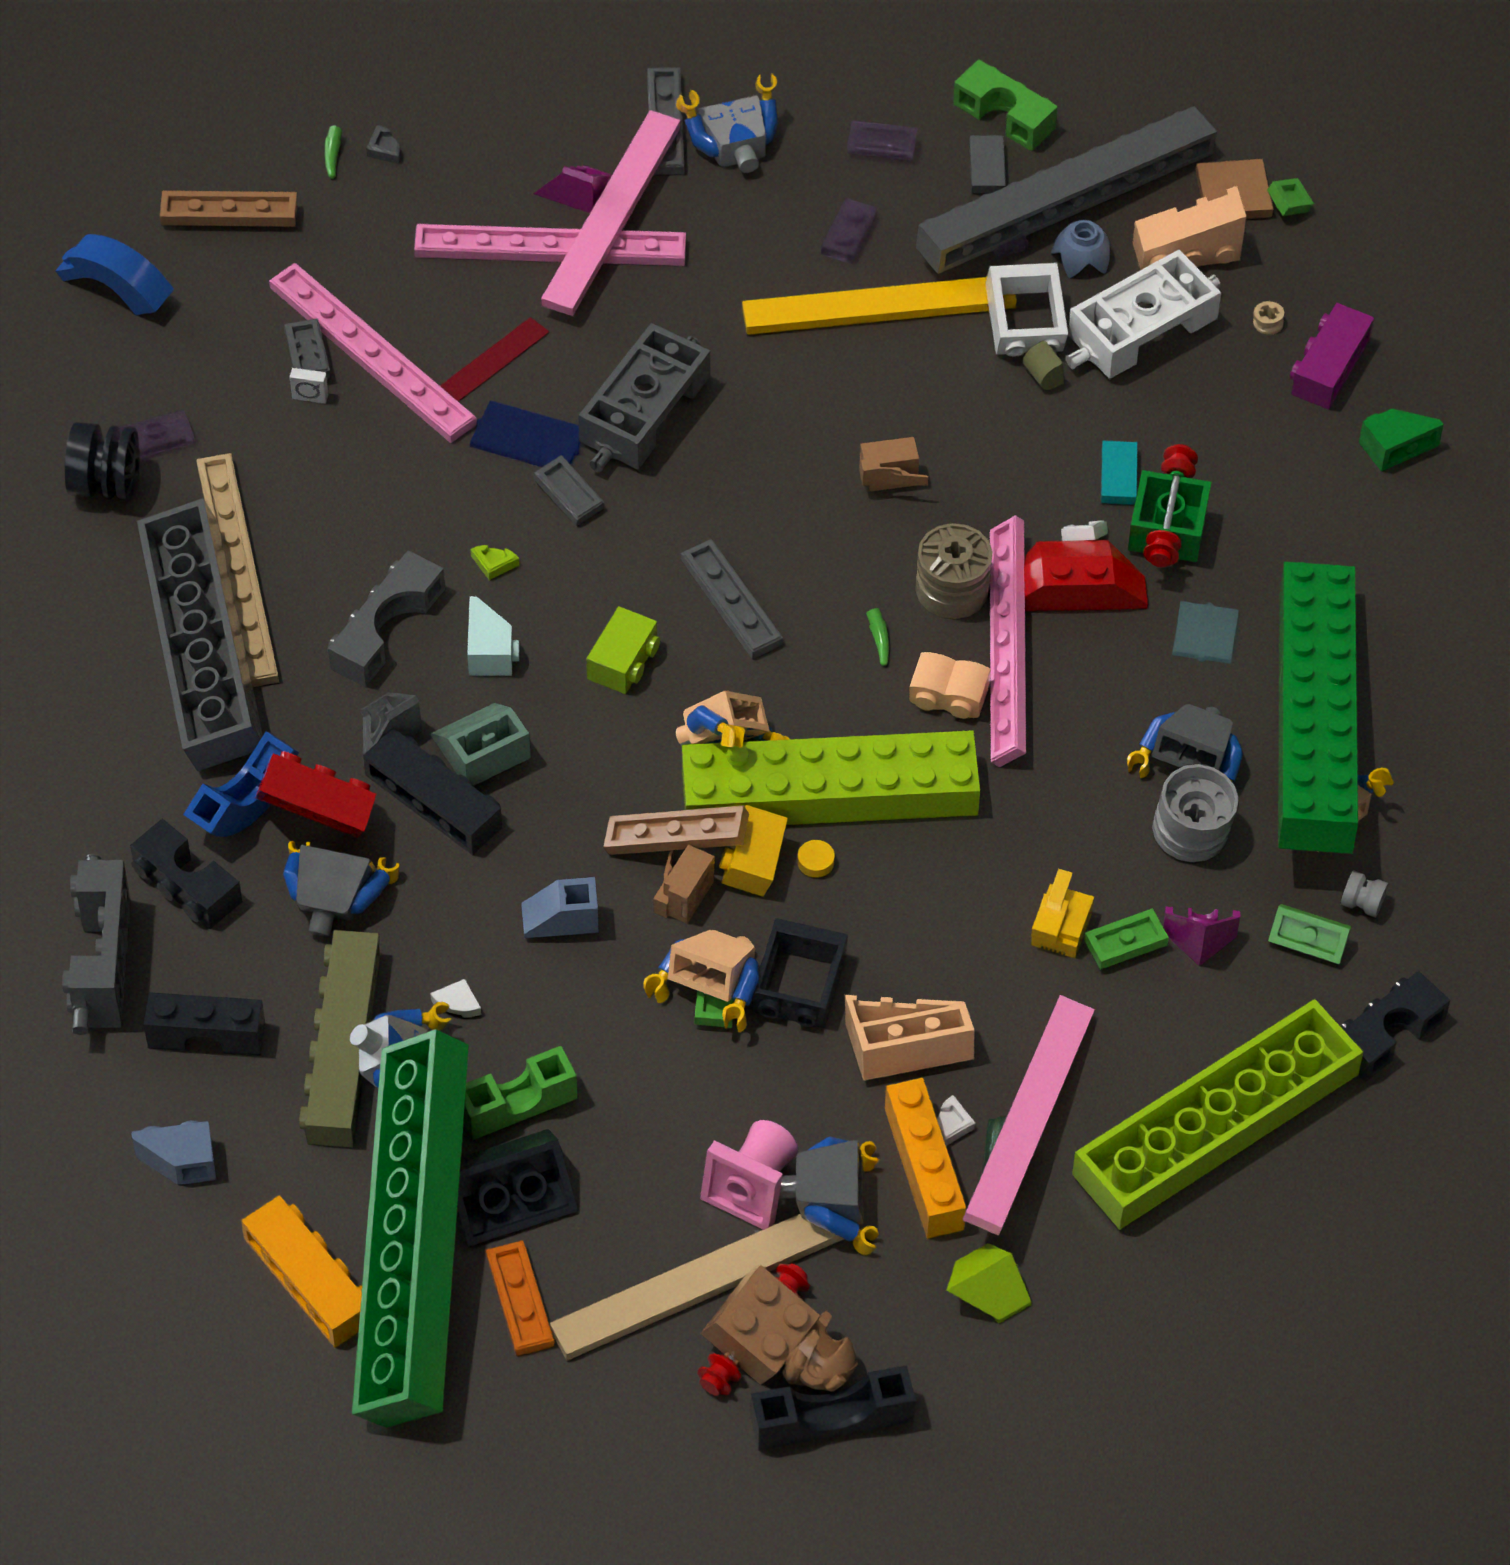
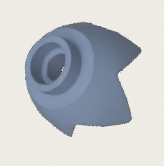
M1088 220L1073 222L1062 230L1056 238L1051 254L1061 253L1063 266L1068 278L1075 276L1088 263L1105 274L1110 259L1111 243L1106 233L1097 224Z

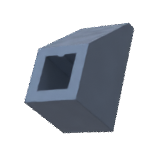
M595 877L557 880L521 903L524 938L599 932Z
M186 1121L176 1126H149L139 1131H132L136 1158L175 1184L183 1185L216 1180L209 1121Z

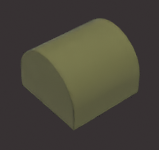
M1043 340L1025 354L1023 358L1024 366L1044 390H1051L1064 383L1063 362L1047 342Z

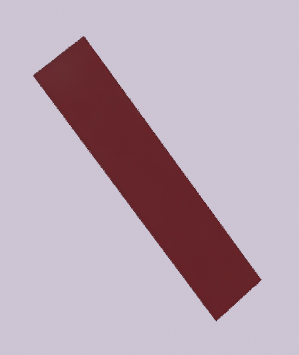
M532 317L528 318L441 384L440 387L454 399L460 401L548 334L549 331Z

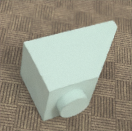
M470 597L467 654L469 676H512V662H519V640H512V625L478 597Z

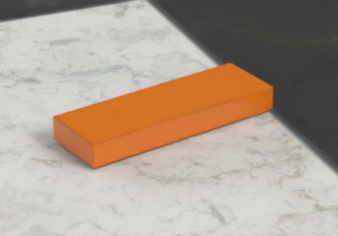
M524 1241L487 1249V1261L516 1357L554 1347V1339Z

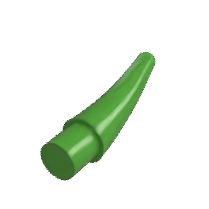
M330 126L328 136L325 138V163L331 179L336 176V161L343 131L337 126Z
M874 608L867 611L866 615L878 649L880 664L886 666L889 656L886 621L883 620L880 609Z

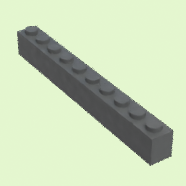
M1195 106L1184 111L1175 112L1170 117L1156 123H1150L1142 129L1128 135H1122L1105 145L1096 146L1084 154L1068 158L1056 166L1040 170L1026 179L1012 182L1005 188L991 194H985L977 200L963 206H957L951 211L935 218L925 220L918 227L916 248L938 274L1212 155L1217 130Z

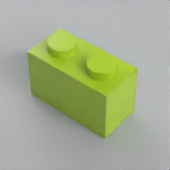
M618 606L586 658L587 679L626 695L632 683L637 684L640 681L647 658L649 656L654 657L659 648L661 639L657 636V621Z

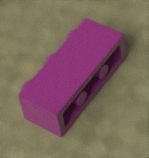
M1336 303L1330 315L1325 313L1319 323L1317 337L1311 336L1306 344L1304 359L1302 361L1297 360L1291 370L1290 379L1293 380L1291 395L1329 410L1371 339L1374 317Z

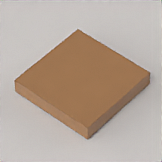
M1263 159L1197 163L1196 175L1201 198L1207 197V200L1211 201L1228 195L1227 189L1237 186L1246 213V219L1272 217L1273 206L1267 191L1269 187Z

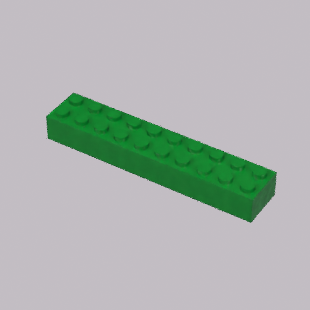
M1284 561L1279 592L1278 848L1353 854L1358 826L1355 566Z
M433 1030L382 1048L352 1415L386 1428L441 1413L443 1410L469 1044L439 1030Z

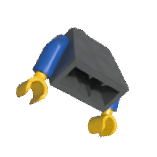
M1185 704L1177 712L1158 716L1151 722L1139 743L1140 751H1133L1128 755L1127 766L1128 772H1130L1135 764H1143L1140 768L1139 776L1140 778H1145L1150 771L1148 757L1152 753V757L1180 768L1195 764L1214 767L1224 773L1231 782H1236L1243 758V751L1237 736L1230 733L1233 722L1223 717L1219 709L1215 707L1201 709L1191 704Z
M290 841L288 843L290 855L283 871V877L290 897L296 901L297 906L302 911L313 913L308 932L317 936L330 937L334 918L352 921L355 914L362 913L380 896L388 884L395 883L398 880L400 864L396 863V866L390 869L385 868L386 858L380 857L377 870L374 871L375 865L368 858L311 847L309 841L306 842V846L301 845V848L297 850L295 842Z
M835 1137L825 1138L807 1151L800 1152L796 1156V1175L782 1177L779 1199L796 1198L801 1218L847 1241L853 1240L855 1250L862 1255L871 1254L876 1249V1245L867 1242L865 1238L873 1241L879 1236V1232L874 1226H866L862 1230L859 1229V1224H863L864 1171H871L879 1161L876 1157H870L876 1150L875 1144L871 1141H866L860 1147L858 1140L847 1141Z

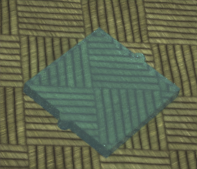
M1181 601L1172 655L1196 658L1199 662L1209 660L1231 664L1239 610L1213 606L1212 603L1203 605Z

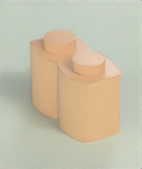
M923 652L919 657L909 687V701L923 710L944 709L957 718H979L990 685L991 669L976 662L955 661L945 655Z

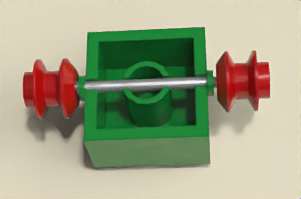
M1177 444L1165 449L1163 454L1164 461L1161 464L1162 473L1142 470L1131 521L1128 551L1143 553L1146 560L1156 567L1171 566L1178 559L1192 562L1198 561L1212 482L1193 479L1196 473L1195 465L1198 462V455L1189 446Z

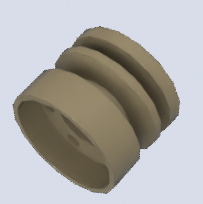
M945 524L927 532L920 541L915 590L919 602L927 611L942 618H964L981 610L988 600L993 552L989 540L979 530L963 524Z

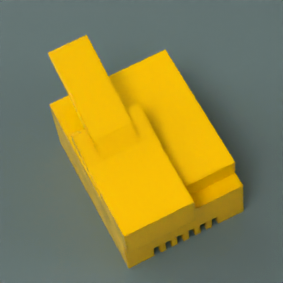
M1058 868L1054 883L1049 885L1047 893L1044 894L1033 924L1031 945L1039 948L1043 946V949L1047 947L1049 951L1052 949V952L1057 950L1056 953L1058 954L1061 951L1062 955L1065 953V956L1076 958L1093 912L1094 896L1068 889L1073 873Z

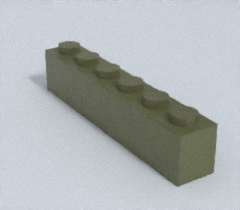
M334 930L332 945H325L324 967H328V974L320 978L319 998L324 999L323 1007L316 1008L314 1018V1030L319 1031L318 1040L311 1041L309 1062L314 1063L313 1074L306 1073L304 1094L309 1096L308 1106H301L299 1119L300 1129L306 1130L307 1144L353 1148L363 1076L359 1071V1048L351 1043L350 1035L356 1026L370 1023L372 1019L381 956L379 933Z

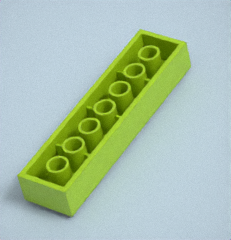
M973 730L743 742L742 748L736 746L726 747L722 746L721 743L682 745L685 810L731 806L745 807V805H749L787 817L786 825L976 816L979 811L980 784Z
M1314 999L1075 1152L1072 1175L1117 1228L1121 1230L1358 1076L1363 1051Z

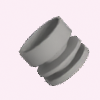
M1200 764L1187 765L1172 772L1163 784L1152 825L1155 840L1164 852L1178 860L1187 862L1207 861L1219 854L1227 842L1237 811L1239 798L1235 785L1224 773L1210 766Z

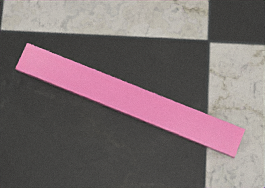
M652 110L649 111L541 298V305L543 307L570 316L574 315L680 130L681 120Z
M417 224L414 252L417 258L562 262L581 229ZM621 231L604 263L684 266L686 233Z
M296 263L269 280L270 288L305 319H318L320 330L326 337L450 443L454 442L477 425L476 417Z
M1016 515L990 530V546L993 552L990 572L991 763L998 767L1026 754L1024 520Z
M1062 995L1059 996L963 1218L964 1221L994 1234H1000L1095 1009Z

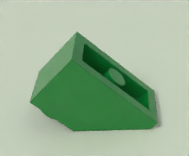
M1389 409L1380 414H1372L1362 422L1359 444L1382 472L1438 447L1444 424L1440 419L1397 409Z

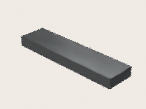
M680 67L647 68L649 111L652 110L681 120V128L654 175L684 174L682 112L676 107L677 98L681 95Z
M712 539L681 553V561L752 660L783 645L782 635Z

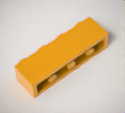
M918 1078L887 1085L885 1112L927 1239L963 1231L966 1205L924 1079Z
M279 1195L241 1220L245 1241L334 1348L359 1332L362 1285L356 1287L350 1280L351 1274L344 1262L339 1258L334 1260L329 1255L327 1244L317 1231L312 1233L304 1225L305 1219L302 1213L294 1204L288 1206Z

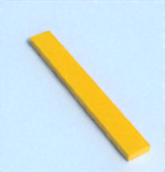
M987 277L742 301L746 333L750 335L989 311L985 284ZM1004 294L1005 309L1016 308L1015 294Z

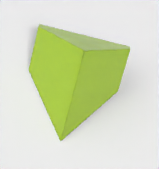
M987 1243L955 1262L946 1291L991 1315L998 1324L1031 1306L1030 1297L1011 1253Z

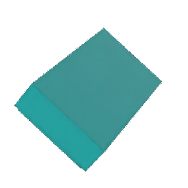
M1103 441L1101 503L1135 505L1137 497V442Z

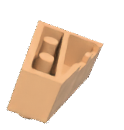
M1237 186L1227 189L1228 195L1208 201L1207 197L1197 199V205L1177 212L1175 207L1135 221L1133 247L1140 270L1178 249L1196 267L1240 261L1246 213Z
M845 995V1025L863 1081L974 1059V1028L965 1002L917 999L916 1004L893 1003V998L881 997L880 1002L857 1001V996Z

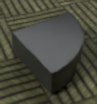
M377 125L366 148L367 156L399 164V143L391 135L389 129Z

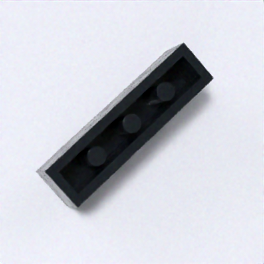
M392 728L363 755L365 776L472 856L502 829L501 806L497 800L491 795H484L475 789L470 780L465 776L452 772L438 756L429 755L420 748L419 744L411 736H404Z

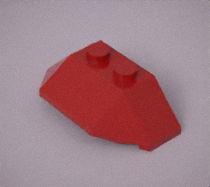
M1109 540L1038 541L1024 556L1025 611L1147 609L1145 576Z

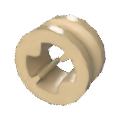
M1267 301L1258 304L1254 308L1253 324L1257 331L1267 335L1280 332L1284 324V310L1280 304Z

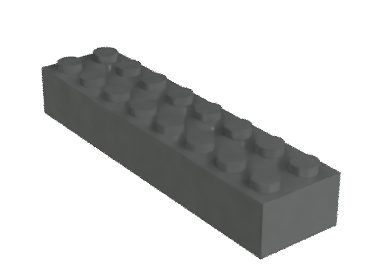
M204 498L137 521L182 749L197 771L252 753L263 737L218 521Z

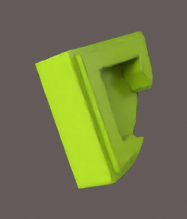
M481 545L471 549V557L488 580L519 566V557L509 549L488 548V545Z

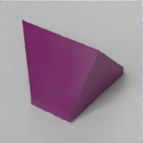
M586 165L582 167L577 166V168L564 166L561 174L533 194L591 213L612 174Z
M1166 906L1163 928L1169 939L1200 966L1237 937L1240 911L1233 910L1232 917L1218 921V909H1214L1210 914L1201 915L1193 912L1192 908H1188V918L1174 914L1173 907Z

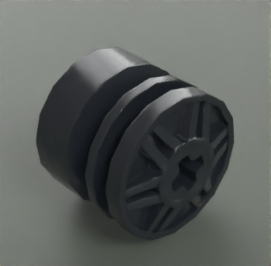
M73 423L65 455V486L67 493L72 496L93 497L101 482L105 499H112L116 493L119 500L129 501L134 493L140 470L139 437L136 428L125 427L121 433L118 426L112 425L106 434L105 440H103L102 429L99 424Z

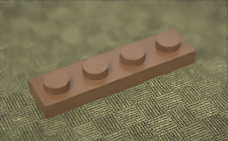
M162 191L160 222L161 225L296 227L297 192Z
M744 806L610 816L603 848L609 855L682 850L686 849L688 844L695 848L743 845L749 812Z

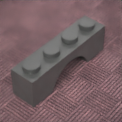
M409 550L399 561H394L388 570L386 578L380 585L377 584L371 589L367 601L360 610H354L342 632L335 634L331 638L327 647L330 669L366 688L386 663L384 641L378 635L380 628L389 619L399 614L409 612L426 614L445 590L444 568Z

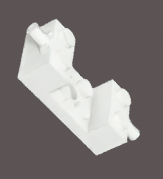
M1178 249L1071 308L1068 336L1080 349L1066 356L1068 366L1074 369L1088 360L1096 364L1111 379L1137 364L1139 346L1180 323L1191 334L1218 319L1221 292L1218 290L1221 286L1219 279L1215 275L1207 278ZM1143 302L1151 303L1154 306L1152 308L1145 309L1139 307L1137 304Z

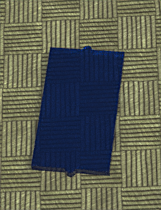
M490 400L482 418L477 419V428L470 441V447L539 467L545 466L561 455L571 464L574 456L579 455V445L581 443L579 441V425Z

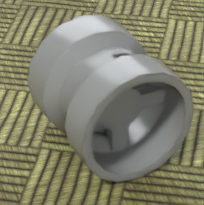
M1353 870L1346 884L1341 905L1351 909L1358 906L1364 910L1365 914L1376 918L1384 902L1389 883L1379 879L1375 881L1366 880L1363 873Z

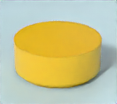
M810 840L799 848L798 867L802 873L809 877L819 878L832 871L835 854L833 848L828 843L822 840Z

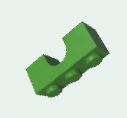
M979 59L955 81L953 105L978 120L992 110L1008 112L1005 136L1030 151H1033L1056 129L1057 105Z
M562 1046L526 1059L525 1071L510 1082L496 1084L490 1073L466 1083L463 1123L472 1140L578 1099L577 1075Z

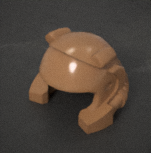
M827 1310L820 1315L798 1346L789 1354L782 1374L790 1384L832 1392L841 1387L855 1370L858 1362L849 1337H845L842 1340H834L827 1334V1327L832 1318V1315Z

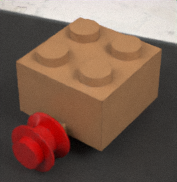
M761 1264L741 1280L700 1333L724 1353V1355L710 1354L707 1358L710 1367H700L697 1370L700 1377V1385L708 1393L715 1396L719 1394L729 1395L731 1387L728 1382H738L741 1379L737 1365L761 1385L779 1371L788 1359L789 1354L798 1346L820 1317L797 1294L798 1291L807 1292L810 1289L807 1281L808 1276L799 1266L795 1264H779L776 1268L779 1278L772 1275Z

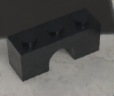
M163 818L130 845L133 860L131 864L135 872L143 879L149 878L152 880L165 898L170 901L174 899L182 905L185 913L193 921L198 922L200 920L211 929L242 903L240 882L215 861H212L204 869L197 872L181 870L191 860L188 839Z
M1417 971L1408 979L1403 977L1398 980L1388 995L1381 1000L1375 998L1365 1007L1362 1015L1354 1021L1348 1019L1340 1026L1363 1051L1358 1076L1364 1082L1368 1081L1393 1060L1397 1042L1386 1032L1387 1029L1393 1027L1403 1028L1420 1040L1446 1020L1451 1000L1420 971Z
M149 992L143 1025L148 1048L185 1051L188 1038L204 1036L218 1041L222 1046L223 1053L261 1056L265 1017L262 1000Z

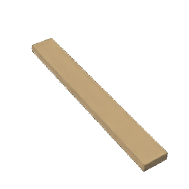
M231 453L196 459L204 500L218 521L252 686L257 687L279 683Z
M798 1214L550 1323V1329L564 1357L568 1361L738 1286L741 1280L760 1264L770 1272L775 1270L779 1264H789L843 1240V1238L801 1218V1215Z

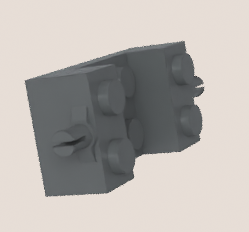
M651 323L578 415L579 441L599 451L593 460L590 461V467L593 470L597 468V472H602L610 459H616L639 470L657 446L656 429L682 395L693 400L710 378V350L700 346L699 341L695 337L693 340L692 336H688L685 339ZM646 383L653 386L648 391H641L636 388L638 385Z
M96 854L87 855L86 860H78L77 875H71L70 879L71 897H75V917H81L84 932H102V938L96 939V956H71L70 971H63L62 986L63 993H67V1012L74 1014L72 1032L77 1035L87 1034L88 1028L122 1027L131 898L124 860H101V857Z

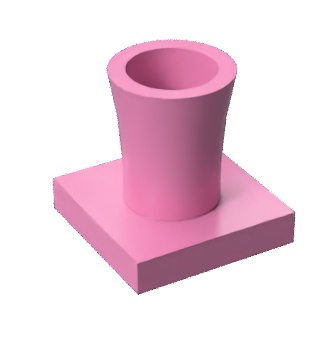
M759 1120L752 1124L739 1152L714 1141L707 1150L700 1199L762 1230L771 1227L776 1219L783 1173L780 1171L798 1153L795 1139L779 1124L768 1120Z

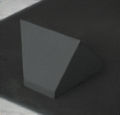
M388 692L360 709L363 716V755L392 728L404 736L409 735L411 737L422 732L420 702L416 695Z

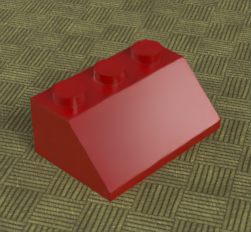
M281 751L280 756L272 754L256 793V799L356 838L365 831L377 795L369 791L371 785L354 778H350L349 783L335 778L337 772L322 765L316 764L314 769L300 764L302 758L289 752Z

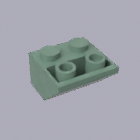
M493 703L431 733L432 739L456 774H461L468 778L473 786L531 758L529 732L513 709L501 704Z

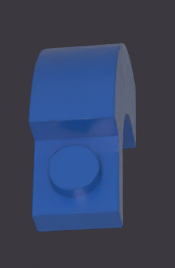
M85 235L77 246L71 248L63 255V262L55 270L63 281L92 278L104 283L123 299L135 315L156 312L174 290L163 274L145 257L129 246L101 235Z
M266 731L238 774L220 787L202 784L183 815L210 834L219 837L231 836L244 830L271 806L269 803L256 799L255 796L272 754L280 756L281 751H285L297 756L299 752L272 733Z

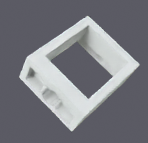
M1057 263L990 266L985 284L996 355L1020 356L1027 353L1033 346L1043 340L1049 344L1055 353L1063 351L1068 330ZM1049 293L1054 327L1008 330L1003 301L1004 294Z

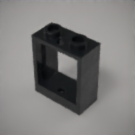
M775 918L759 969L758 985L752 997V1012L760 1013L767 1018L778 1017L796 1021L798 1024L806 1027L817 1026L825 1028L847 956L848 934ZM780 952L831 963L820 1002L769 991Z

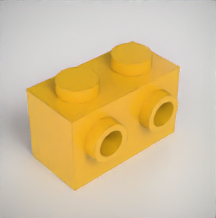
M745 805L746 810L749 812L744 843L743 845L730 846V848L725 847L719 868L725 870L721 884L764 897L774 878L788 818Z

